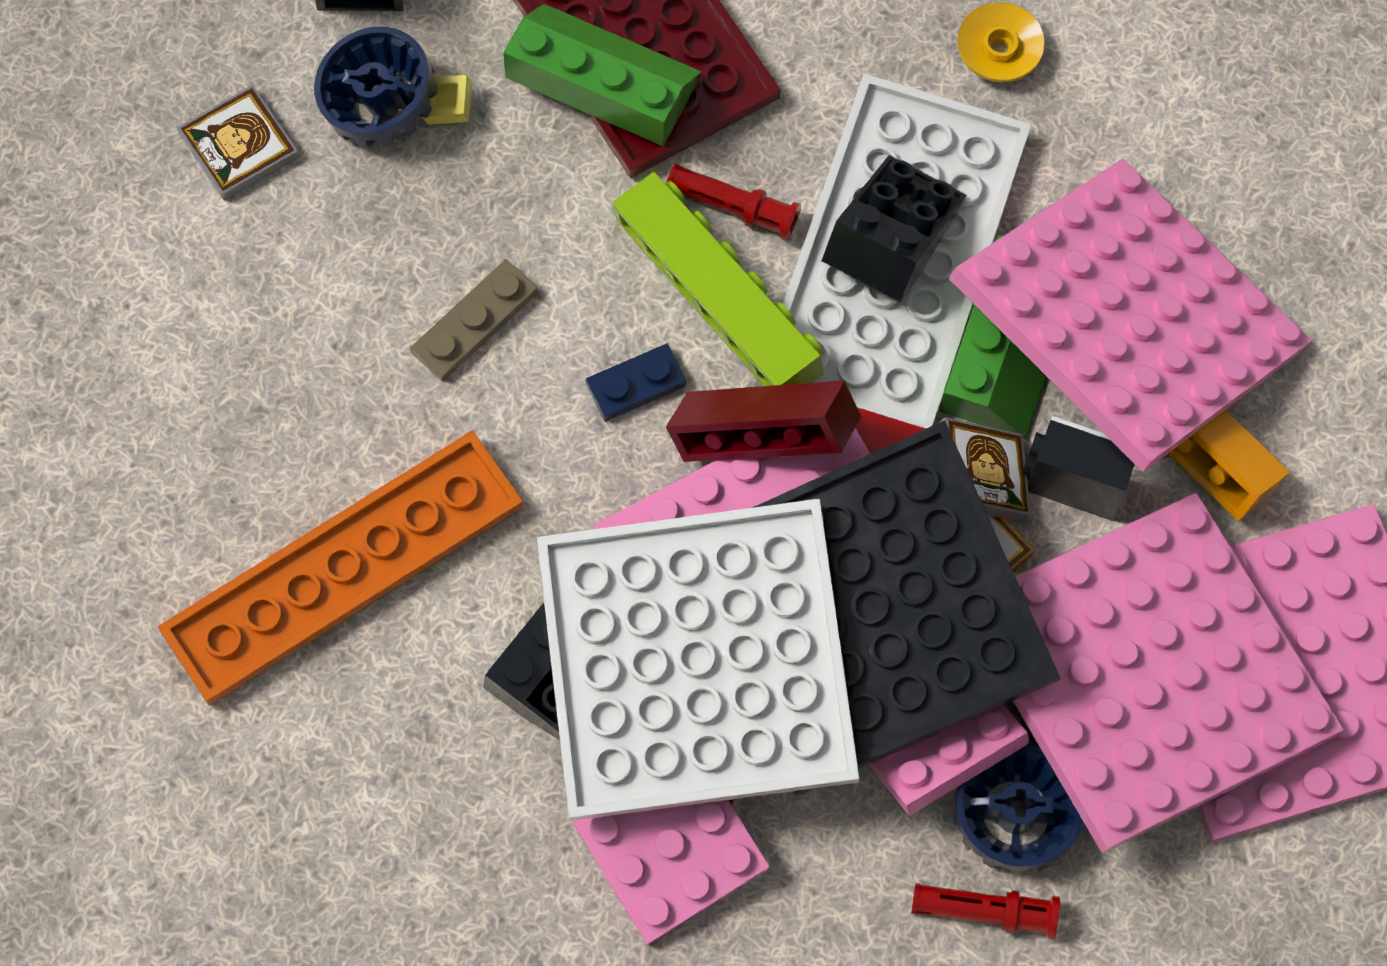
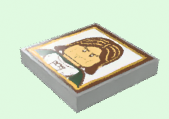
M253 85L177 127L180 137L223 201L299 158L298 150Z
M947 417L942 419L940 422L945 420L987 515L1023 522L1031 516L1027 476L1022 474L1025 466L1022 434Z

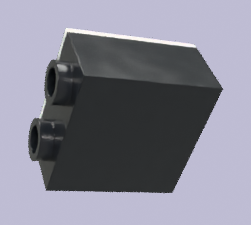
M1052 416L1046 434L1043 435L1036 432L1022 474L1030 477L1028 483L1029 493L1113 521L1126 492L1135 464L1104 433Z

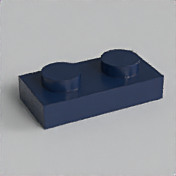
M668 343L585 378L586 386L604 422L684 388L687 385V381Z

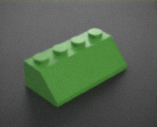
M546 4L541 5L522 18L503 52L505 78L663 147L702 73L697 69Z
M974 305L943 394L939 412L979 425L1022 434L1023 439H1026L1046 375Z

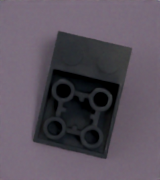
M888 155L836 220L821 261L901 302L919 278L967 195L956 190L949 183L937 180L914 168L910 163Z
M543 603L485 674L483 688L527 721L560 740L545 605Z

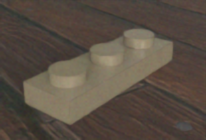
M505 259L410 347L411 354L443 382L538 293V287Z

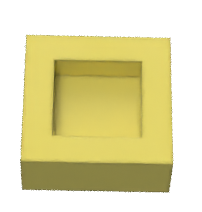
M468 75L433 77L437 84V94L428 100L432 108L431 113L427 118L422 117L427 125L469 122L472 81Z

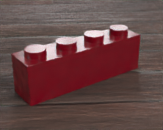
M845 380L690 391L682 399L668 422L666 429L683 462L842 453L862 416Z

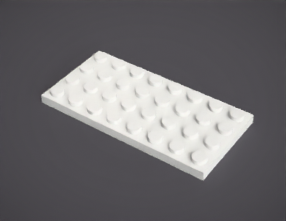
M865 73L863 74L783 304L795 319V328L803 336L806 333L811 334L824 352V355L821 356L824 375L815 382L845 380L857 407L923 428L933 426L973 305L949 280V277L955 267L993 243L1031 124ZM888 155L910 163L914 168L937 180L949 183L953 188L967 195L919 278L901 302L821 261L836 220ZM756 379L755 387L762 386Z

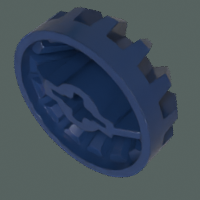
M369 27L345 36L324 56L315 76V100L324 118L342 139H354L362 147H370L373 145L374 140H379L384 146L394 144V134L403 130L410 136L416 131L414 121L417 117L427 118L431 113L432 108L428 100L437 94V84L433 78L435 70L418 42L407 33L390 27ZM396 74L405 77L410 82V84L405 83L402 80V78L396 76ZM355 103L364 104L373 115L371 124L358 116ZM399 109L403 110V113L396 118L385 122V124H380L382 117L391 116Z
M1029 741V744L958 786L954 796L955 826H959L963 835L965 847L968 850L973 849L980 855L985 865L991 868L995 865L1010 869L1012 874H1021L1024 870L1037 868L1038 871L1048 868L1052 862L1061 856L1063 857L1069 851L1083 825L1082 818L1038 743ZM1013 781L1002 793H990L998 785ZM1013 800L1021 801V807L1026 810L1023 817L1016 816L1015 808L1010 807ZM984 819L996 820L1003 830L1012 833L1011 844L1004 843L992 835ZM1035 823L1047 824L1045 831L1039 838L1031 843L1019 845V834L1030 830Z

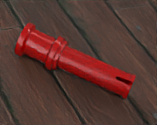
M678 164L672 167L667 182L672 181L678 187L683 196L741 217L745 226L750 228L758 225L779 233L780 239L785 241L790 239L800 215L801 204L797 202L789 205L768 197L766 191L762 189H754L752 192L691 171Z
M915 883L911 914L918 913L1002 925V930L1008 934H1014L1016 930L1043 933L1046 934L1047 939L1055 940L1059 919L1060 897L1052 896L1050 900L1024 897L1016 890L1006 892V896Z

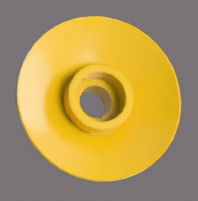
M1005 2L988 3L974 9L963 20L957 38L958 51L964 64L979 77L993 82H1011L1030 74L1039 64L1045 45L1042 28L1035 17L1027 10ZM995 44H1002L1006 47L1007 51L1000 53L994 51L991 47Z

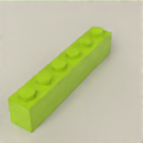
M652 172L612 202L617 222L762 386L814 383L824 375L821 360L824 352L816 339L809 333L803 336L795 328V319L787 307L781 302L774 304L767 297V288L758 275L753 271L747 274L738 265L740 259L734 249L726 241H722L719 244L710 234L713 231L706 218L697 210L694 213L690 212L683 204L685 203L683 194L672 181H668L665 184L655 172Z

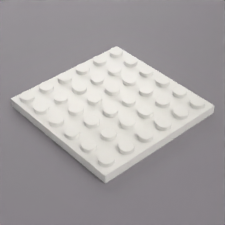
M820 499L537 537L568 815L571 821L859 782Z

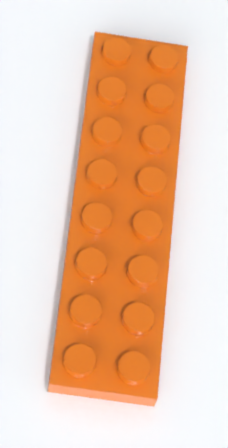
M472 430L157 627L207 705L210 706L524 508L523 501Z

